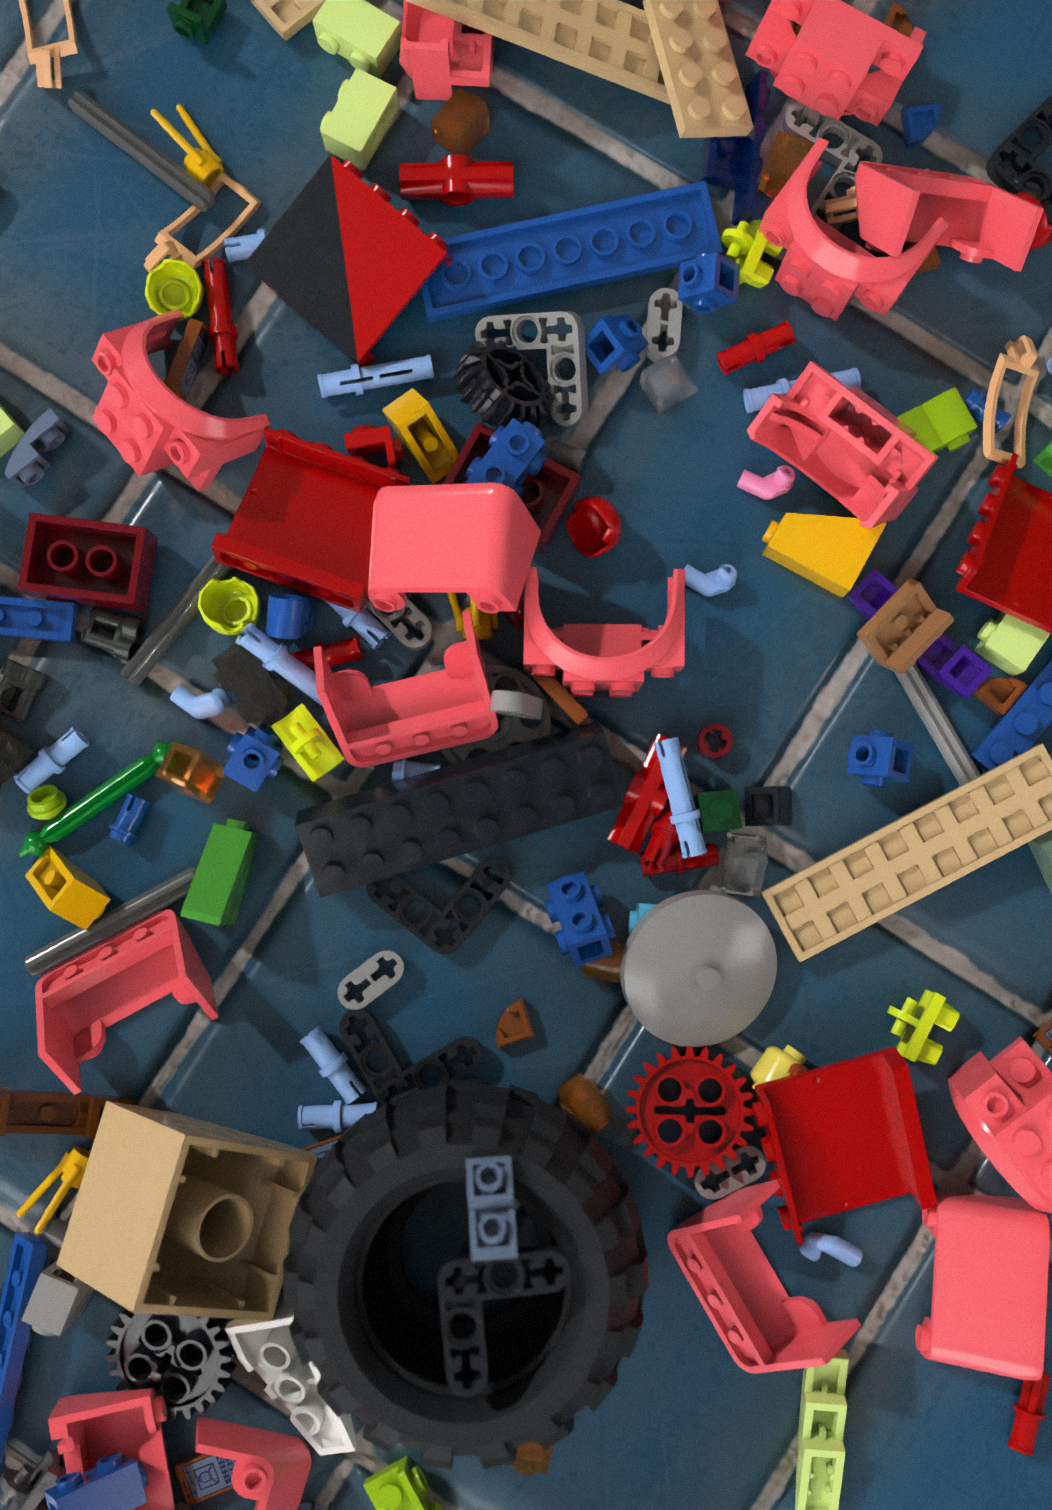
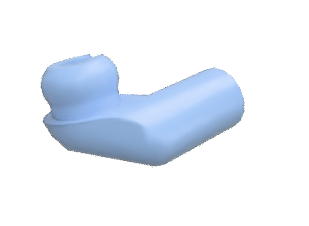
M179 685L170 696L172 702L196 719L219 716L230 703L228 693L220 688L213 689L211 693L196 696L183 685Z

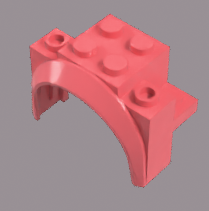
M772 0L745 56L755 60L760 66L768 68L775 79L772 86L782 90L784 94L792 97L804 106L816 110L822 115L830 116L839 121L842 115H855L858 119L878 127L891 107L902 82L917 61L924 47L922 42L927 32L915 26L910 37H907L841 0ZM790 20L802 26L797 37ZM871 64L881 69L867 73Z
M404 1L399 63L409 77L413 79L415 99L453 101L454 85L490 87V75H493L496 36Z
M818 138L766 210L759 227V231L764 234V237L771 244L787 249L774 280L780 283L781 288L789 295L799 296L811 304L812 309L818 315L830 317L834 321L838 320L854 296L859 298L861 304L868 310L879 312L886 316L947 229L948 224L943 218L939 217L922 239L912 248L902 252L899 258L892 256L876 257L817 216L813 219L807 201V185L821 167L822 162L819 161V158L829 144V141Z
M175 309L148 320L103 333L92 361L100 373L108 380V383L92 419L97 424L99 430L108 437L120 452L124 461L133 468L139 477L175 463L183 476L200 492L211 486L222 464L256 451L264 437L263 431L265 426L270 427L271 425L266 414L238 419L222 418L208 414L179 398L163 383L154 371L148 355L172 346L173 341L170 337L178 320L184 317L181 311Z
M813 361L809 362L787 394L773 393L747 429L750 439L765 446L789 462L850 510L861 521L860 526L870 529L881 523L896 520L919 491L918 483L939 458V456L914 438L917 432L857 386L844 385Z
M530 567L524 584L523 666L524 670H531L532 676H555V670H562V686L567 691H570L573 697L587 698L593 697V692L609 691V697L630 698L633 692H639L644 683V671H651V677L672 678L675 677V672H681L685 666V570L673 569V577L667 578V614L664 625H658V630H648V628H642V625L563 624V627L549 629L539 605V575H537V567Z
M1020 1036L991 1060L982 1051H979L951 1073L947 1080L953 1104L960 1118L990 1162L1013 1189L1031 1206L1041 1212L1052 1214V1072Z

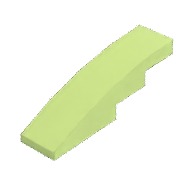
M840 1349L826 1366L803 1369L798 1428L795 1510H838L846 1454L843 1444L847 1402L844 1394L849 1363L846 1349Z

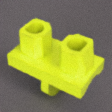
M762 219L753 220L750 225L745 221H740L737 229H725L721 242L728 248L726 257L740 265L739 285L745 282L760 289L770 282L774 272L773 266L760 259L763 251L774 257L784 247L771 244L764 237V234L759 231Z
M303 703L271 726L313 783L317 782L345 760L344 756Z
M925 989L919 1003L907 997L901 1010L893 1006L889 1007L887 1013L897 1018L890 1032L899 1037L902 1036L896 1048L902 1057L914 1063L917 1059L928 1064H937L943 1051V1046L927 1037L934 1024L951 1032L960 1017L958 1011L945 1003L946 997Z

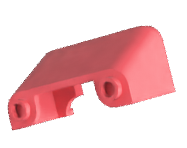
M500 483L382 487L378 491L373 505L367 595L373 605L378 610L384 612H394L404 608L407 601L406 593H468L470 598L476 603V606L486 613L494 614L499 611H516L541 531L519 495L512 488Z
M934 1191L937 1206L922 1210L923 1225L929 1227L930 1233L935 1237L931 1317H925L922 1325L918 1324L916 1326L915 1342L917 1349L928 1360L1021 1380L1039 1381L1044 1367L1050 1227L1046 1213L1035 1209L1023 1198Z
M154 1388L76 1394L59 1399L48 1418L51 1441L61 1438L57 1448L58 1454L64 1455L66 1474L80 1471L82 1474L97 1467V1461L113 1453L125 1454L136 1460L137 1463L141 1462L148 1477V1487L144 1488L147 1503L135 1508V1510H176L161 1423L166 1421L167 1417L163 1395L157 1396Z

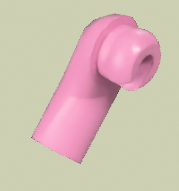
M787 465L779 466L776 472L765 477H760L744 469L736 487L764 500H771L787 493L794 486L796 474Z

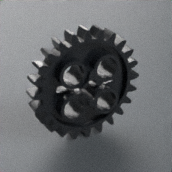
M124 1308L119 1314L120 1317L111 1326L113 1333L106 1340V1344L112 1347V1349L105 1356V1359L110 1362H116L109 1371V1376H121L122 1378L116 1387L117 1391L126 1388L129 1390L154 1388L157 1396H164L166 1411H168L171 1421H175L181 1411L186 1419L189 1420L196 1410L204 1414L211 1403L215 1405L231 1383L232 1379L230 1376L237 1366L232 1362L236 1354L233 1347L227 1346L230 1343L229 1337L226 1332L221 1331L227 1319L220 1318L215 1320L213 1317L134 1313ZM159 1325L163 1326L166 1331L162 1330ZM193 1344L197 1345L201 1350L196 1349Z

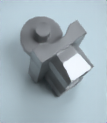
M49 1449L34 1470L29 1464H23L19 1471L7 1469L0 1477V1488L3 1491V1494L0 1496V1503L8 1506L6 1510H49L48 1506L40 1501L45 1496L44 1491L56 1486V1480L66 1475V1469L59 1466L60 1454Z

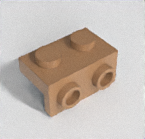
M909 578L856 634L878 665L903 674L952 624L954 618L949 612L936 608L921 583Z

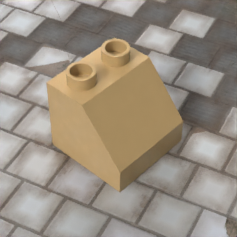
M106 1101L56 1265L134 1313L272 1321L283 1283V1261L289 1252L290 1237L288 1228L298 1199L313 1176L318 1156L289 1144L178 1113Z

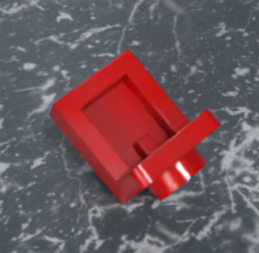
M361 425L353 428L352 432L344 434L345 445L349 455L354 454L368 457L386 453L389 467L399 470L397 461L404 460L400 437L393 438L389 425L377 428L373 425Z

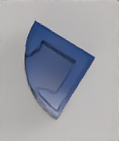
M941 103L903 107L900 115L906 149L920 145L932 134L940 117Z

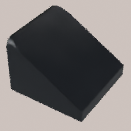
M767 786L745 788V826L792 825V791L790 787Z

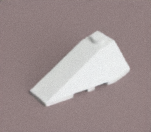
M283 1290L280 1291L272 1321L234 1319L230 1321L224 1329L240 1363L248 1372L255 1370L267 1384L264 1391L272 1400L278 1397L292 1413L290 1417L291 1423L320 1456L355 1451L358 1444L350 1413L347 1415L344 1412L338 1418L318 1394L317 1384L321 1375L317 1368L313 1366L312 1361L303 1366L301 1365L289 1329L294 1318L292 1304H285Z

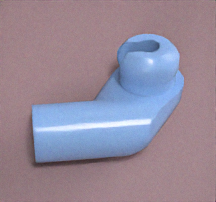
M689 564L684 568L685 585L706 597L729 591L735 585L738 576L737 570L729 564H723L720 566V569L706 574Z
M813 1231L803 1237L805 1241L800 1246V1253L814 1262L819 1260L823 1251L854 1268L859 1265L863 1256L861 1249L844 1239Z

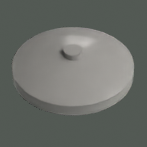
M695 890L680 893L665 899L650 909L629 935L621 958L620 981L622 991L632 1013L645 1029L654 1036L678 1046H710L737 1035L748 1027L761 1013L770 998L777 973L776 948L771 933L764 921L737 898L711 890Z

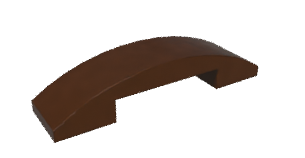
M0 1090V1136H5V1133L85 1135L88 1139H95L106 1101L133 1105L134 1100L132 1098L77 1093L74 1095L72 1092Z

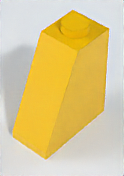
M786 512L779 523L772 520L761 540L767 543L762 555L843 598L853 587L887 523H881L870 529L860 526L861 521L858 518Z

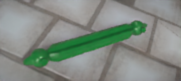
M180 741L172 743L156 742L151 755L142 756L60 813L57 817L47 822L41 832L30 830L24 840V845L18 852L19 856L24 857L32 854L42 857L45 854L48 843L59 841L154 775L160 765L171 767L174 764L173 761L176 758L177 751L182 746Z

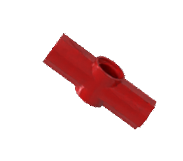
M455 154L442 158L439 163H400L401 200L441 199L446 205L465 206L472 203L474 199L514 198L513 161L473 162L468 156Z
M659 734L653 740L640 771L637 770L623 797L625 806H622L606 839L634 854L638 853L649 832L654 817L658 818L668 799L654 743L670 738ZM680 744L682 757H684L688 748Z

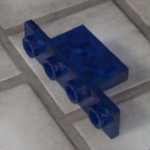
M760 70L745 91L746 102L754 126L748 136L705 137L700 182L706 181L707 184L735 191L731 222L735 226H738L740 221H745L749 215L755 213L760 198L759 192H756V186L763 167L760 147L767 130V123L763 122L764 110L770 98V88L767 87L768 71Z

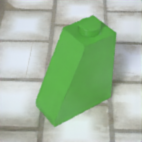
M227 818L226 825L213 824L183 904L181 917L217 926L236 924L259 833L249 831L250 823Z

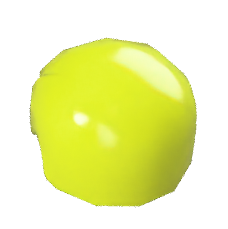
M164 259L159 266L148 273L145 297L149 307L158 315L177 309L184 314V317L178 320L180 322L193 316L201 307L204 293L203 285L199 274L185 261Z
M237 577L223 581L214 578L199 592V611L206 624L217 633L231 636L242 634L241 631L249 623L256 625L261 617L262 602L255 588Z

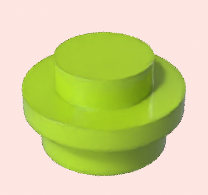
M42 785L32 790L27 796V811L34 819L50 820L61 813L67 804L65 794L58 790L56 786Z

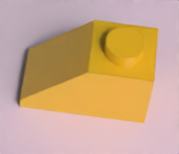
M412 388L382 409L395 433L400 437L403 445L432 484L450 472L459 453L428 401Z
M49 845L44 852L45 854L39 857L25 877L49 911L87 930L92 922L103 914L106 905L111 899L97 881L57 849Z

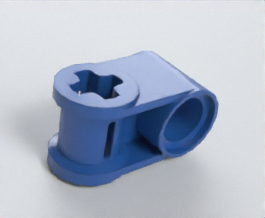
M281 592L269 594L266 635L283 639L301 638V635L312 628L315 598L308 595L303 598L297 595L282 594Z

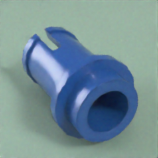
M974 387L964 397L963 401L971 416L983 424L987 398L985 396L986 391L984 389L979 391ZM998 405L995 416V434L1002 429L1011 417L1009 412L1004 411Z
M127 793V798L114 825L109 824L108 826L111 829L108 836L131 845L133 839L137 840L139 837L135 834L151 803Z

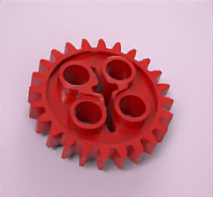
M692 1045L686 1048L685 1056H680L675 1046L671 1047V1059L666 1060L659 1052L656 1053L659 1065L654 1068L645 1062L643 1065L648 1076L644 1078L634 1075L633 1077L641 1086L640 1090H628L627 1092L630 1097L637 1100L636 1105L625 1107L626 1112L636 1114L637 1118L628 1123L627 1128H639L641 1132L633 1140V1143L640 1144L646 1142L648 1144L643 1154L644 1158L654 1153L659 1155L656 1163L658 1169L666 1161L671 1162V1173L674 1176L680 1166H686L689 1178H692L695 1166H700L704 1175L709 1176V1163L712 1162L723 1170L724 1163L721 1157L726 1154L736 1160L738 1157L732 1149L734 1144L744 1147L748 1145L740 1136L741 1131H753L754 1129L751 1125L744 1122V1116L754 1114L753 1109L744 1107V1101L752 1098L753 1093H741L739 1089L747 1081L746 1077L734 1080L731 1075L737 1066L732 1064L725 1069L721 1067L723 1061V1054L721 1053L713 1061L709 1060L707 1047L703 1048L699 1056H694ZM665 1078H674L681 1085V1095L675 1101H665L658 1093V1086ZM705 1079H714L720 1085V1096L714 1102H705L699 1096V1085ZM686 1099H693V1103L697 1107H723L726 1112L724 1115L696 1114L694 1115L693 1122H686V1117L683 1114H657L654 1112V1108L656 1106L682 1107L685 1106ZM665 1119H674L679 1122L682 1131L676 1141L667 1142L659 1136L658 1127ZM706 1120H715L721 1127V1136L713 1143L704 1142L699 1137V1126Z

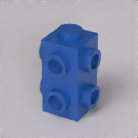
M512 418L506 428L500 425L489 440L488 445L491 448L483 459L480 457L475 458L465 473V477L468 478L466 484L500 483L512 488L520 497L524 491V488L521 487L524 480L529 474L533 477L536 476L547 460V457L544 455L546 441L542 439L543 433L533 424L527 421L521 424L514 418Z
M584 871L574 875H566L556 881L547 883L551 899L544 901L551 923L559 922L562 930L555 932L562 955L570 953L575 968L613 955L609 939L616 936L608 914L600 916L598 908L604 906L597 884L589 886Z
M113 1453L97 1461V1467L82 1474L80 1471H75L57 1479L56 1486L44 1491L48 1509L135 1510V1508L147 1503L144 1488L148 1487V1477L145 1468L141 1462L137 1463L136 1460L125 1454Z

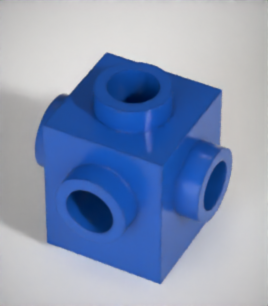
M718 252L701 253L695 259L680 263L678 300L693 307V311L703 314L712 313L718 307L738 302L740 265Z
M609 314L602 317L592 326V331L585 337L586 355L600 375L621 370V372L630 370L641 360L639 354L649 345L642 335L640 325L628 314L614 317Z
M249 726L244 735L236 732L225 750L226 753L231 755V758L222 773L250 790L257 792L265 777L268 776L273 779L285 759L279 756L283 744L277 742L279 737L275 733L261 726H258L257 729Z
M869 730V736L853 735L851 748L847 755V773L862 778L861 784L871 787L885 788L886 781L909 783L914 744L894 738L892 732L883 730Z

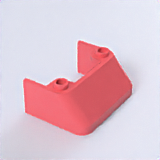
M868 161L859 162L855 175L860 238L866 241V248L900 258L904 243H918L941 217L948 224V227L936 245L952 247L960 251L959 258L968 262L980 264L983 258L993 259L1014 271H1022L1044 208L989 182L965 175Z
M470 610L462 611L467 641L455 643L445 651L443 656L444 670L371 687L364 673L352 669L332 673L322 646L313 647L317 694L344 758L350 765L360 768L371 767L484 740L491 737L497 731V714L490 711L492 692Z
M165 909L150 915L50 969L38 980L35 986L38 1056L74 1095L82 1091L79 1064L99 1055L106 1042V1028L164 996L172 993L181 1004L197 1002L211 1021L219 1017L211 978L183 923L174 911Z
M777 1180L741 1188L724 1196L680 1222L667 1236L668 1246L732 1359L740 1368L752 1374L826 1366L861 1327L857 1318L828 1322L820 1306L812 1299L804 1296L789 1297L752 1234L751 1229L756 1228L763 1220L761 1205L781 1187Z
M198 1416L195 1452L235 1460L232 1470L233 1488L240 1496L256 1500L254 1510H298L311 1468L310 1448L302 1438Z

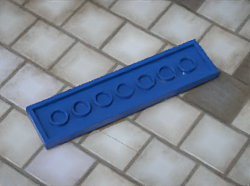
M706 181L443 238L442 240L449 246L446 252L453 264L448 267L442 261L421 287L428 323L679 268L680 263L695 259L701 253L718 252L722 255V244Z

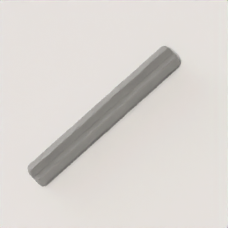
M916 663L903 674L894 672L959 785L961 786L980 776L981 774Z

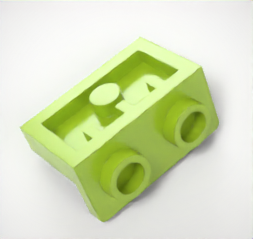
M408 1456L401 1458L364 1481L363 1486L376 1510H443L438 1502L432 1503L426 1492L428 1484L423 1471L418 1465L413 1467Z

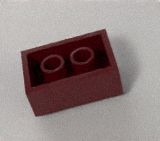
M477 421L443 484H466L468 478L465 477V473L470 464L477 457L483 459L491 448L488 443L494 434L493 429ZM548 458L536 476L533 477L529 474L521 485L524 491L520 496L541 531L536 550L543 554L577 494L581 475Z
M30 512L17 589L37 599L146 613L158 538L146 527Z

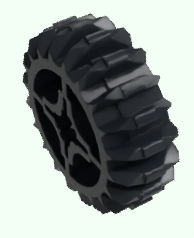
M489 338L485 342L478 340L475 345H472L461 356L453 376L457 382L455 389L462 394L460 401L468 404L471 408L470 414L479 416L481 424L484 422L488 423L494 432L500 425L506 428L512 418L521 424L527 421L539 428L549 417V413L553 409L551 405L555 400L549 392L551 385L545 382L547 375L537 369L538 363H532L527 358V353L521 354L517 351L516 346L507 347L502 340H499L497 343Z

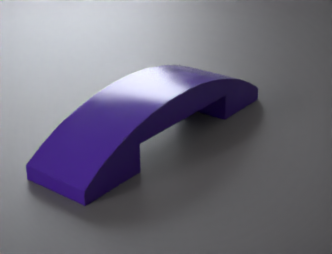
M874 568L847 598L860 614L869 621L899 589ZM942 634L915 662L926 674L965 700L993 672L990 666L964 644L961 647L957 646L945 634Z

